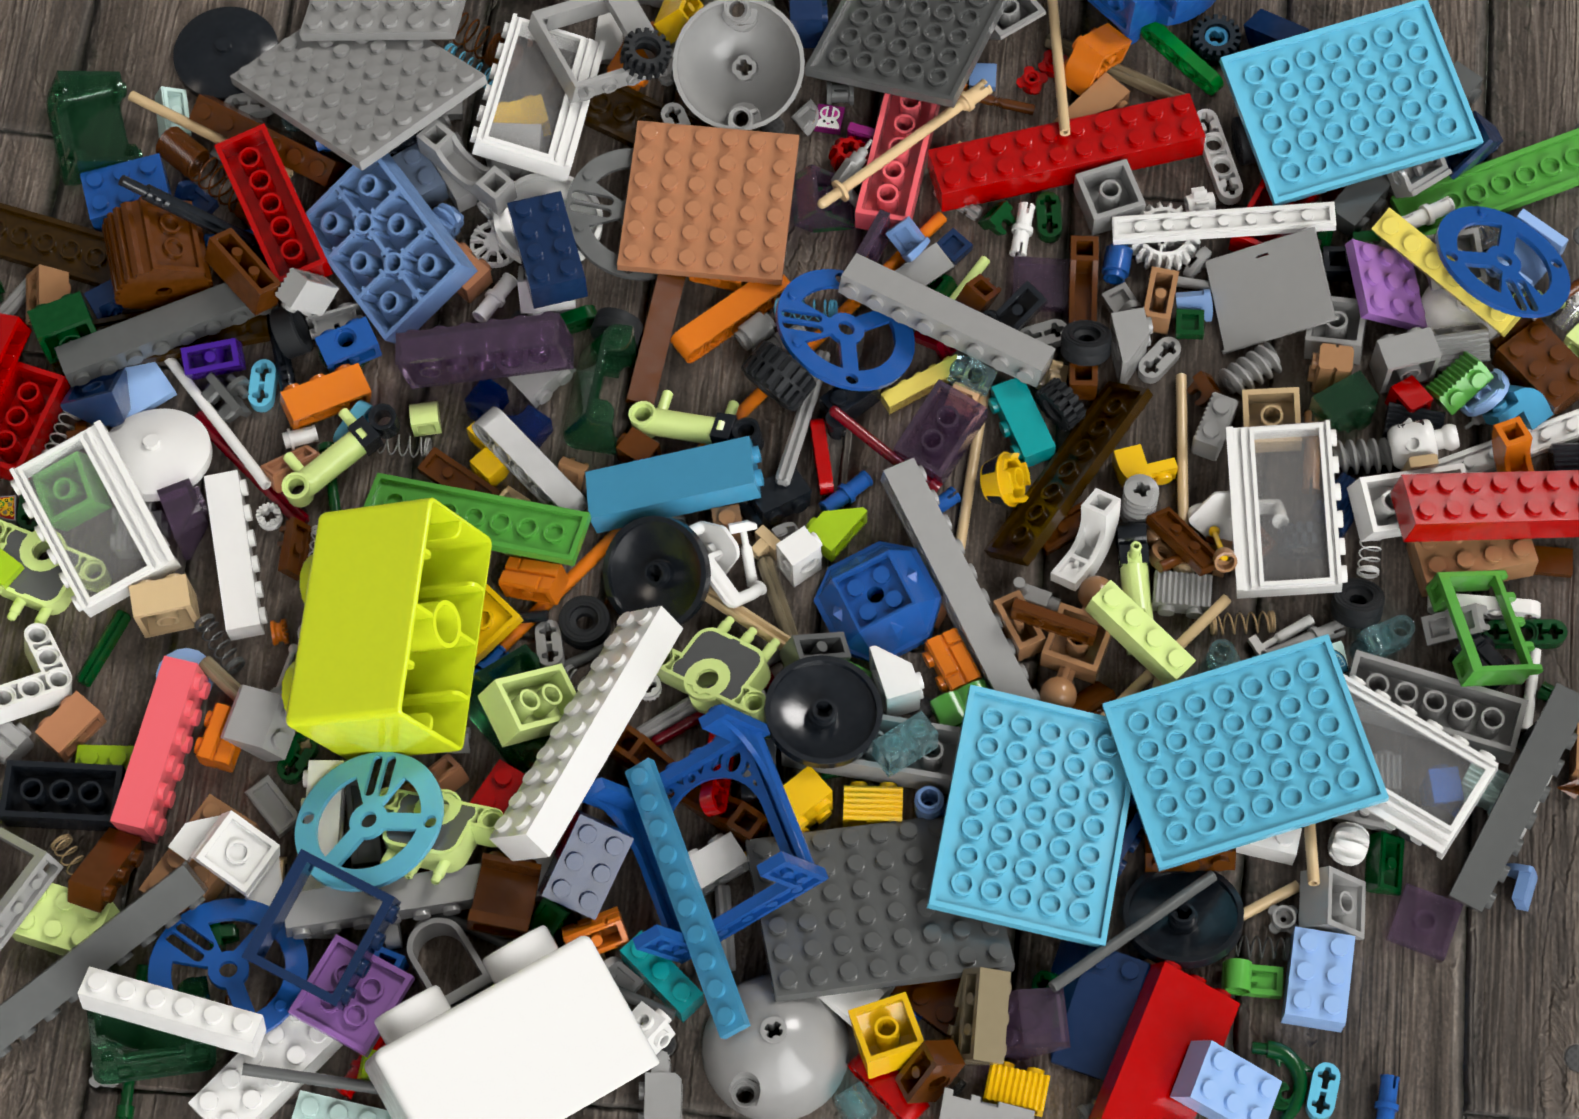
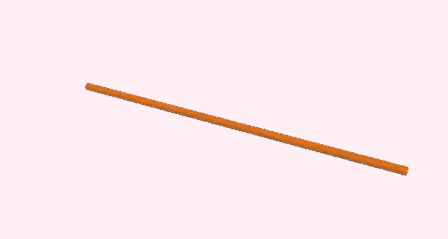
M938 211L920 228V231L925 237L930 238L947 222V218ZM897 251L883 266L895 271L905 261L901 257L900 252ZM847 299L838 308V313L852 315L862 304L855 300ZM817 329L815 333H821V331ZM828 337L807 344L815 351ZM757 387L739 405L736 413L737 419L747 417L768 396ZM700 443L697 447L705 446L708 444ZM622 528L611 530L567 573L569 581L565 590L562 591V597L605 556L612 539ZM537 602L529 611H549L554 605ZM537 622L521 623L500 642L499 645L506 649L504 653Z

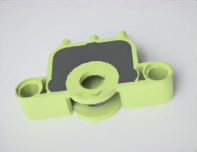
M0 519V532H2L0 535V548L20 562L25 568L6 590L0 586V595L14 601L9 609L10 612L7 615V619L15 621L24 606L39 611L34 623L45 625L50 615H58L67 609L72 601L71 597L75 594L71 587L66 588L61 581L59 573L62 572L59 564L54 565L50 558L39 560L42 553L50 548L47 541L42 542L36 531L30 532ZM55 531L85 589L99 593L110 587L112 577L105 564L95 557L68 547L62 535ZM102 572L98 578L91 579L93 574Z
M727 616L717 628L711 627L700 630L682 652L673 648L670 650L656 675L661 682L688 694L693 707L697 711L706 714L711 707L724 704L765 723L764 705L766 697L762 690L771 678V672L767 663L777 651L780 645L779 639L773 638L761 651L751 645L754 636L757 634V629L750 627L738 639L728 634L734 623V618Z
M389 787L382 788L380 796L386 795ZM398 789L384 806L387 812L421 813L418 793ZM441 789L444 803L446 804H444V817L439 835L429 853L413 870L405 875V878L412 879L419 868L433 871V876L430 879L431 883L438 885L446 873L456 872L466 865L477 844L497 847L489 838L495 829V823L503 816V812L497 808L463 802L456 792L449 789ZM431 818L427 820L425 827L430 828L434 826L436 819ZM384 831L382 836L387 850L380 864L398 854L408 844L415 832Z

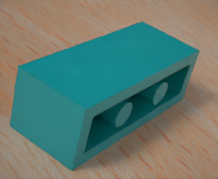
M1013 378L992 386L988 404L991 412L998 414L1001 421L999 422L1001 433L1004 438L1008 437L1012 444L1010 446L1011 453H1019V461L1021 463L1026 462L1028 467L1052 459L1055 455L1056 445L1027 384L1017 378Z
M633 938L619 950L622 961L636 975L643 979L647 987L667 1007L676 1010L675 1015L682 1023L705 1003L703 992L671 960L636 950Z

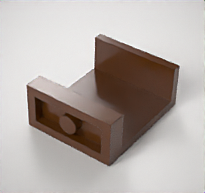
M496 851L490 852V854L483 853L473 904L468 915L467 930L517 939L528 933L542 864H538L533 859L512 861L504 853Z

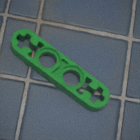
M1153 22L1141 28L1143 38L1206 94L1212 96L1223 88L1224 82L1221 76L1165 26Z

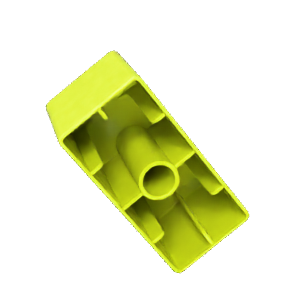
M435 498L338 510L321 514L318 519L313 554L303 563L300 572L299 587L304 602V610L296 658L285 671L282 680L281 695L286 711L287 725L346 760L375 752H395L412 756L462 750L492 548L490 537Z

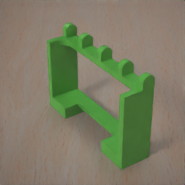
M1505 570L1437 572L1426 586L1434 612H1443L1448 609L1462 650L1452 663L1461 687L1523 684L1530 675H1538L1544 671L1541 664H1533L1529 652L1533 651L1535 646L1532 641L1524 640L1520 627L1524 626L1526 622L1524 617L1515 616L1511 603L1517 598L1514 592H1506L1503 581L1508 578V574ZM1492 586L1521 664L1482 666L1455 592L1488 591Z

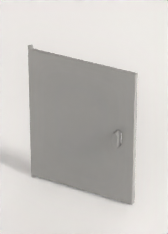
M1315 227L1205 261L1224 346L1223 354L1339 320V317L1335 316Z

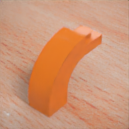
M1520 416L1493 425L1492 450L1497 472L1534 471L1531 460L1533 437Z

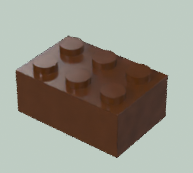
M1537 318L1497 348L1491 364L1496 369L1503 371L1512 385L1533 388L1541 392L1554 414L1548 419L1557 417L1579 400V358L1540 318Z

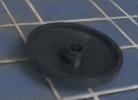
M240 7L215 8L198 15L182 29L174 45V66L180 81L193 95L197 97L199 94L209 95L225 101L231 95L245 93L232 84L230 76L240 70L241 67L258 58L262 53L279 44L271 24L256 12Z
M646 516L633 520L614 536L605 554L603 563L604 588L611 605L620 616L625 612L662 606L680 625H683L700 610L710 587L711 567L703 542L689 526L671 517Z
M824 655L805 657L782 669L769 686L764 705V720L770 732L769 736L778 749L795 762L821 769L841 767L863 756L875 742L883 717L881 697L871 678L862 669L847 660Z
M1208 871L1147 872L1131 886L1125 897L1123 905L1124 929L1131 926ZM1213 871L1217 881L1130 940V942L1138 952L1155 963L1169 960L1179 964L1182 967L1181 969L1199 968L1215 963L1225 957L1235 947L1241 937L1244 924V908L1239 893L1224 876Z

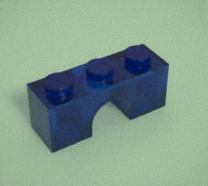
M484 375L464 399L467 415L476 422L493 406L503 411L509 403L507 390ZM528 405L518 415H506L538 449L554 431L551 419L531 405Z

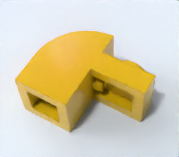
M471 424L467 428L469 439L481 450L469 461L472 472L496 487L506 478L510 471L474 434Z
M1141 444L1113 451L1112 465L1117 480L1122 487H1124L1129 477L1136 474L1150 476L1156 481L1157 485L1168 484L1176 478L1178 466L1175 457L1147 464Z

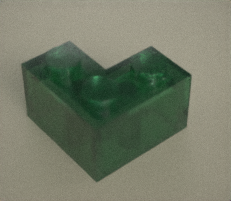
M1359 370L1312 396L1309 409L1318 422L1330 420V429H1336L1338 432L1345 430L1347 433H1350L1355 429L1360 431L1372 422L1371 419L1376 410L1375 407L1379 395Z

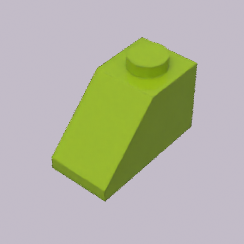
M860 507L823 511L817 518L813 517L810 519L805 527L810 533L815 532L823 545L821 547L822 555L833 562L867 523V510Z

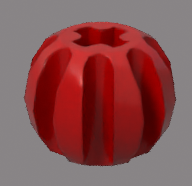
M849 136L848 138L840 137L835 140L828 156L835 172H837L846 157L849 158L853 151L857 152L860 147L866 145L862 140H856L855 136Z

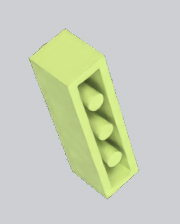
M1112 580L1090 600L1085 608L1089 615L1163 685L1180 680L1196 662L1180 644Z

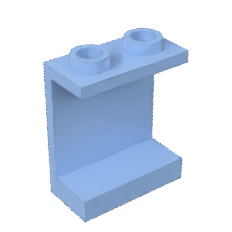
M1523 208L1516 218L1525 222L1544 236L1561 256L1569 239ZM1516 237L1514 253L1522 265L1519 273L1534 287L1547 272L1546 267L1535 251ZM1497 257L1500 263L1509 266L1505 259ZM1485 268L1486 274L1500 280L1499 274L1495 273L1492 269ZM1506 282L1509 290L1514 292L1512 286ZM1518 283L1522 293L1524 294L1525 290L1520 283Z

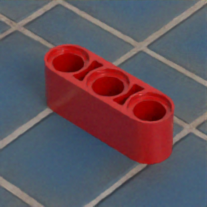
M860 1053L847 1064L855 1077L896 1119H918L930 1107L928 1102L907 1104L895 1080L900 1073L898 1070L869 1079Z

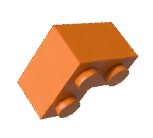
M1109 23L1099 28L1095 27L1088 34L1077 37L1072 44L1073 52L1071 56L1064 62L1066 86L1081 96L1105 72L1123 61L1132 40Z

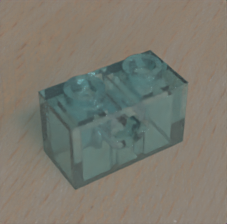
M920 711L873 740L872 756L889 778L938 747L939 733L925 714Z

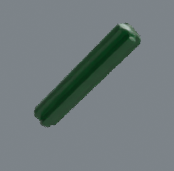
M118 609L76 676L77 682L81 685L90 687L131 620L127 612Z

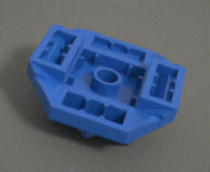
M878 541L829 566L814 598V602L829 632H844L851 656L869 662V647L877 646L899 657L925 644L928 639L932 638L942 597L916 548ZM873 595H884L880 602H870Z

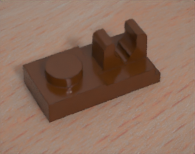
M290 517V520L286 521V525L281 526L279 532L284 534V539L277 542V546L281 548L278 571L298 581L300 580L303 563L308 558L312 527L296 517Z

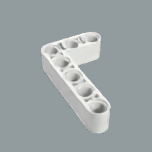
M33 623L27 626L24 631V652L34 674L0 685V725L59 706L65 697L72 695L71 672L49 628L44 624Z

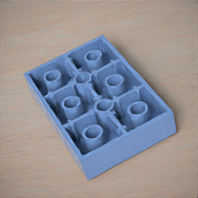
M389 153L363 171L352 165L306 212L330 267L385 341L398 344L401 340L410 338L478 271Z

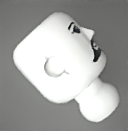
M1408 418L1403 424L1392 426L1387 432L1392 462L1396 468L1401 470L1409 457L1434 453L1438 456V450L1446 449L1453 451L1460 447L1457 428L1454 424H1446L1441 429L1434 430L1432 423L1428 419L1412 422L1411 418Z

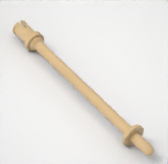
M982 79L966 92L962 91L954 108L948 107L843 183L836 179L832 181L833 190L817 201V206L820 209H825L839 198L847 202L850 198L848 192L962 110L972 111L975 108V104L993 93L991 86L988 85L985 88L984 85L988 82Z

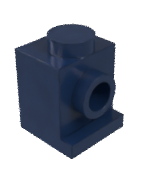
M111 280L84 293L97 319L116 316L127 309L122 305L116 304Z

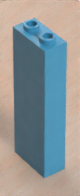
M746 436L587 471L585 476L588 512L591 515V523L596 533L623 528L633 520L646 516L675 517L761 498L760 486H764V478L761 469H758L757 463L762 462L760 449L758 446H753L750 437Z

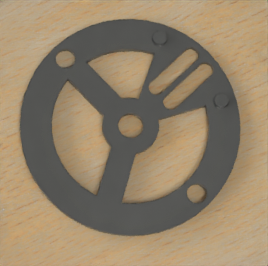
M634 148L618 149L601 154L588 162L577 173L568 190L565 207L576 246L586 259L606 273L629 280H654L657 278V274L632 272L627 274L624 271L617 270L618 255L603 246L590 228L618 220L623 225L626 199L621 201L597 183L613 172L631 169ZM578 192L612 200L613 204L604 205L575 199L572 193ZM576 204L610 212L611 216L606 218L576 212L570 209V205Z

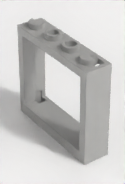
M569 0L531 13L528 29L571 103L580 100L587 101L593 96L602 93L609 94L618 88L628 85L634 86L646 80V76H643L642 80L637 79L638 74L636 73L633 77L629 75L630 69L625 71L623 68L578 82L549 32L551 30L610 13L604 0ZM644 49L649 59L655 58L651 51Z
M0 827V840L33 858L0 900V951L63 869V866L48 852ZM46 865H49L50 867L45 872L43 870Z

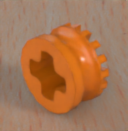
M281 619L279 623L275 622V620L270 621L273 645L276 646L279 642L289 644V633H286L288 631L286 619Z

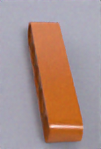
M783 274L782 285L748 282L675 332L670 339V343L687 363L695 362L732 337L738 331V327L757 312H761L764 315L774 308L775 300L780 298L782 292L790 283L789 279Z

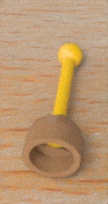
M1211 526L1209 528V535L1214 538L1218 548L1213 555L1215 568L1220 572H1230L1237 565V557L1232 549L1223 547L1219 537L1220 529L1217 526Z

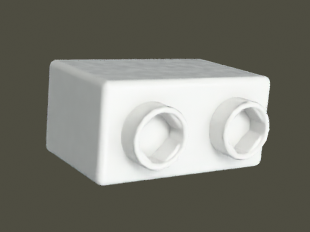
M542 925L485 957L483 965L494 985L455 1007H450L441 988L434 985L377 1017L374 1023L386 1045L378 1049L366 1060L365 1071L392 1119H565L657 1066L659 1059L593 941L588 936H580L558 948L548 928Z

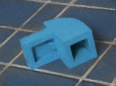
M1509 385L1508 392L1502 401L1493 409L1482 414L1486 424L1495 425L1520 416L1527 429L1530 430L1535 429L1554 415L1541 392L1533 388Z

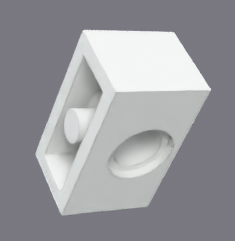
M805 526L776 544L777 567L793 587H796L822 569V542L815 532L810 533Z

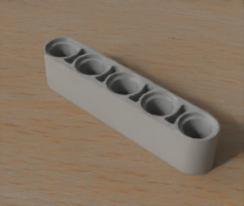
M491 407L472 424V430L479 440L540 503L584 511L588 507V501L584 495L499 408Z

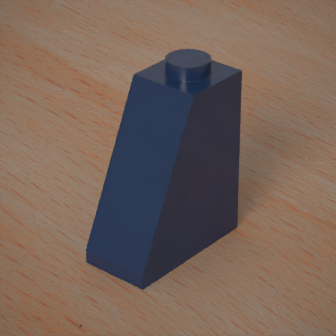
M1264 9L1257 11L1243 25L1248 43L1253 48L1309 32L1308 28Z

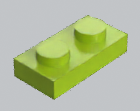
M77 745L75 763L123 765L127 770L134 746Z

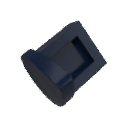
M184 180L178 183L174 197L184 201H192L193 206L210 214L219 207L218 201L203 191L193 181Z

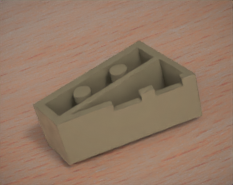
M984 967L963 969L954 1004L959 1009L955 1024H949L947 1034L952 1035L951 1039H953L967 1066L1004 1064V1057L1007 1052L1008 1004L1012 988L1010 982L1011 972Z

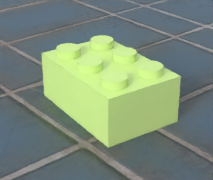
M561 663L495 679L478 695V699L502 747L550 735L552 728L559 723L564 714V708L572 701L576 691Z
M51 883L12 937L15 941L64 955L120 911L113 902L108 903L101 913L67 902L68 888Z

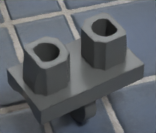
M210 372L205 377L209 384L201 392V395L212 405H215L220 399H224L225 403L217 410V414L222 420L230 424L240 415L247 418L252 413L239 397L240 395L245 399L249 396L246 390L249 386V380L245 376L236 378L233 374H230L226 378L228 382L223 377L217 378L213 372Z

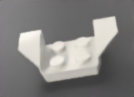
M232 810L219 816L185 823L168 846V848L189 863L194 859L246 896V900H253L270 906L282 884L279 861L280 845Z

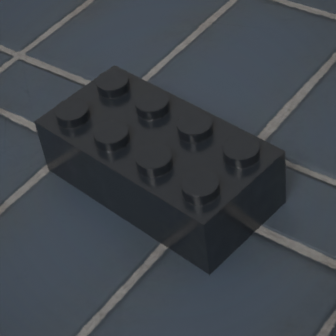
M7 760L0 800V819L7 827L107 831L109 827L117 829L110 819L126 769L123 765Z

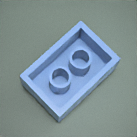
M1295 926L1290 938L1291 953L1287 964L1281 1023L1341 1033L1347 1018L1355 936Z
M1212 1040L1191 1041L1170 1097L1208 1119H1269L1282 1081Z

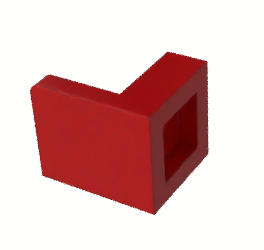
M1411 375L1390 387L1385 404L1388 406L1389 402L1400 403L1410 413H1413L1420 408L1430 409L1434 398Z

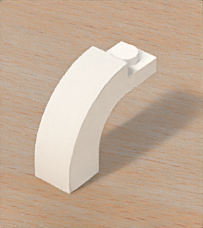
M1095 488L1081 505V522L1075 541L1067 554L1052 570L1051 581L1076 591L1086 578L1095 576L1114 539L1120 517L1121 498Z

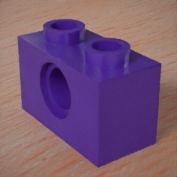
M236 338L180 348L185 376L192 380L205 378L210 372L217 376L246 370L242 343Z

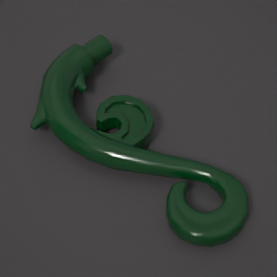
M1267 1040V1043L1252 1042L1251 1054L1266 1055V1058L1273 1059L1278 1067H1281V1063H1283L1288 1068L1293 1080L1292 1095L1289 1099H1284L1281 1096L1282 1092H1286L1290 1088L1287 1083L1282 1081L1272 1109L1284 1111L1280 1119H1294L1305 1100L1307 1092L1306 1072L1312 1073L1314 1071L1313 1068L1308 1066L1290 1047L1283 1043Z

